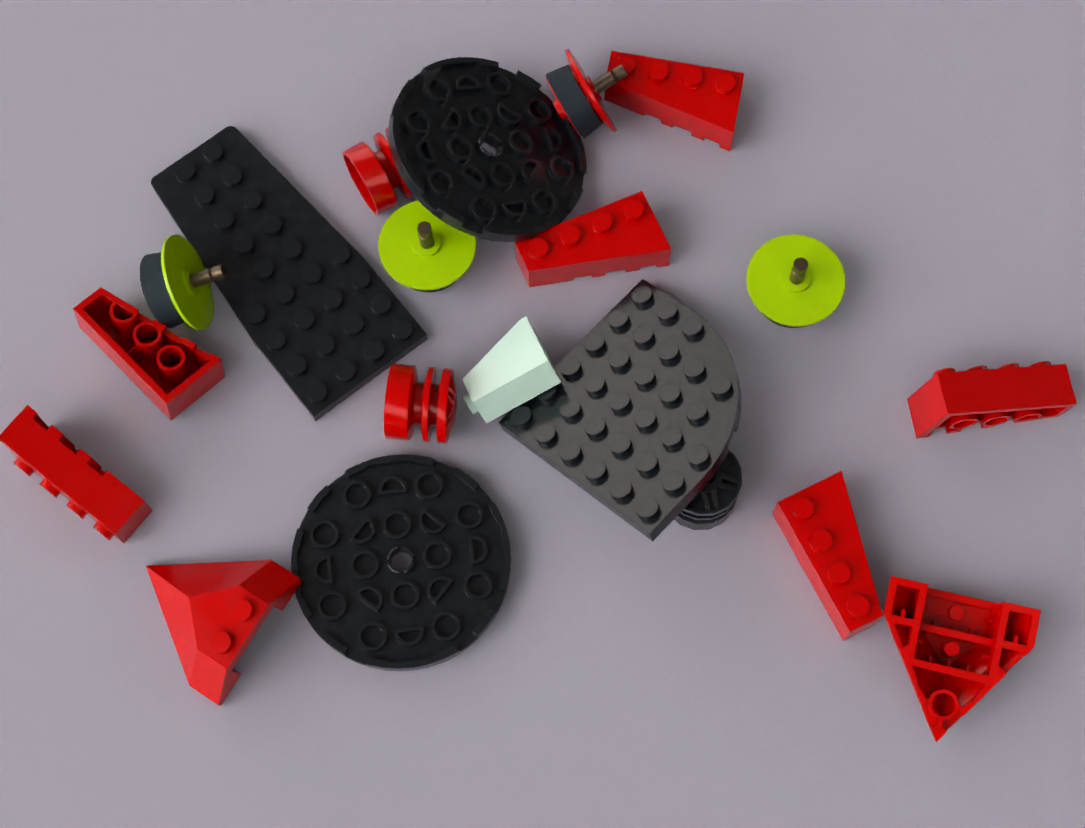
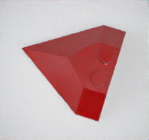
M273 560L146 566L189 686L221 706L241 676L238 671L233 669L272 608L275 607L283 611L302 582V579Z
M890 576L883 614L935 742H937L959 718L964 716L1022 657H1025L1034 648L1041 610L1008 602L994 603L929 588V584Z

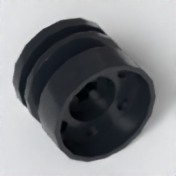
M731 451L728 452L726 459L713 478L674 519L679 525L693 530H708L722 524L730 516L742 485L741 466Z

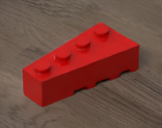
M611 51L607 72H612V69L622 64L628 76L606 89L604 100L642 116L648 114L661 120L660 123L671 128L675 125L692 132L691 136L703 141L705 138L718 143L720 148L730 151L744 73Z
M640 191L555 225L532 239L515 242L516 260L528 286L536 287L573 281L576 277L592 275V278L605 276V273L626 270V272H632L646 266H669L671 247L643 191Z
M101 287L73 308L79 328L170 421L225 378L222 359L212 353L209 355L197 348V344L185 337L182 339L167 330V327L162 323H159L157 320L152 321L139 313L137 308Z
M1050 361L1037 362L1029 367H1020L1018 363L1003 365L998 369H988L987 366L982 365L956 372L954 368H944L934 372V376L907 398L916 439L929 437L930 432L937 428L945 427L946 434L961 432V428L972 426L977 422H980L981 428H988L1005 423L1010 420V417L1013 418L1014 423L1058 417L1077 404L1067 365H1051Z
M26 405L0 434V441L17 457L13 462L14 465L29 477L34 472L43 479L40 485L55 498L61 493L70 501L66 506L81 519H84L86 515L94 519L96 523L93 528L110 541L115 536L122 543H125L153 511L141 497L108 470L104 472L101 469L102 467L82 449L76 450L74 448L75 445L53 425L48 427L38 413L30 406Z
M842 471L777 502L772 514L842 640L845 641L876 625L883 614Z

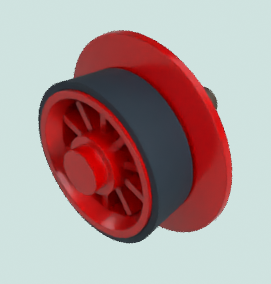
M569 48L566 49L565 52L569 65L546 74L547 83L557 99L552 103L563 120L568 118L576 132L583 139L602 125L603 122L613 132H616L617 129L604 107L599 93L628 76L624 67L620 64L612 69V72L609 71L592 82L590 77L586 76Z

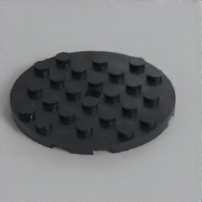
M450 58L424 67L419 74L411 80L409 79L402 88L393 105L388 125V139L394 164L414 197L434 216L446 224L471 236L491 241L518 242L529 240L562 223L574 209L584 190L582 186L584 175L587 172L586 154L581 137L568 118L563 120L552 103L553 101L540 90L542 85L519 70L514 74L498 67L499 62L483 58ZM482 143H487L490 147H493L496 150L495 156L493 153L485 150L484 147L481 148Z
M401 454L374 458L347 469L344 475L337 478L329 486L326 485L307 507L308 511L301 522L300 528H297L292 546L291 572L302 579L295 594L300 608L313 630L326 644L342 656L358 664L385 671H413L429 668L443 663L469 648L482 636L497 616L508 589L511 572V552L507 529L495 503L492 502L474 479L458 468L454 469L446 464L437 462L433 458L419 455ZM401 552L407 553L412 557L410 566L404 569V571L397 570L391 565L392 558Z

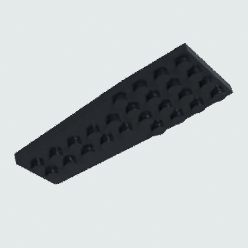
M228 126L152 178L151 185L185 239L198 253L205 269L221 264L226 267L227 278L215 280L214 283L256 347L315 421L428 339L426 332L369 263L235 127Z

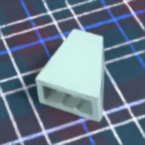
M526 316L520 319L462 379L468 392L463 395V398L472 414L479 412L485 422L488 423L561 383L539 336Z

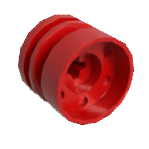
M388 128L385 130L387 139L380 132L373 136L376 152H373L362 141L342 153L343 160L353 182L375 215H379L398 204L394 191L395 188H398L406 198L413 196L394 164L390 151Z
M392 364L388 373L384 404V435L386 439L410 440L415 425H421L423 442H429L433 426H435L437 442L447 444L450 431L455 423L457 410V389L454 381V369L444 368L440 384H438L436 367H429L425 381L419 382L416 365Z

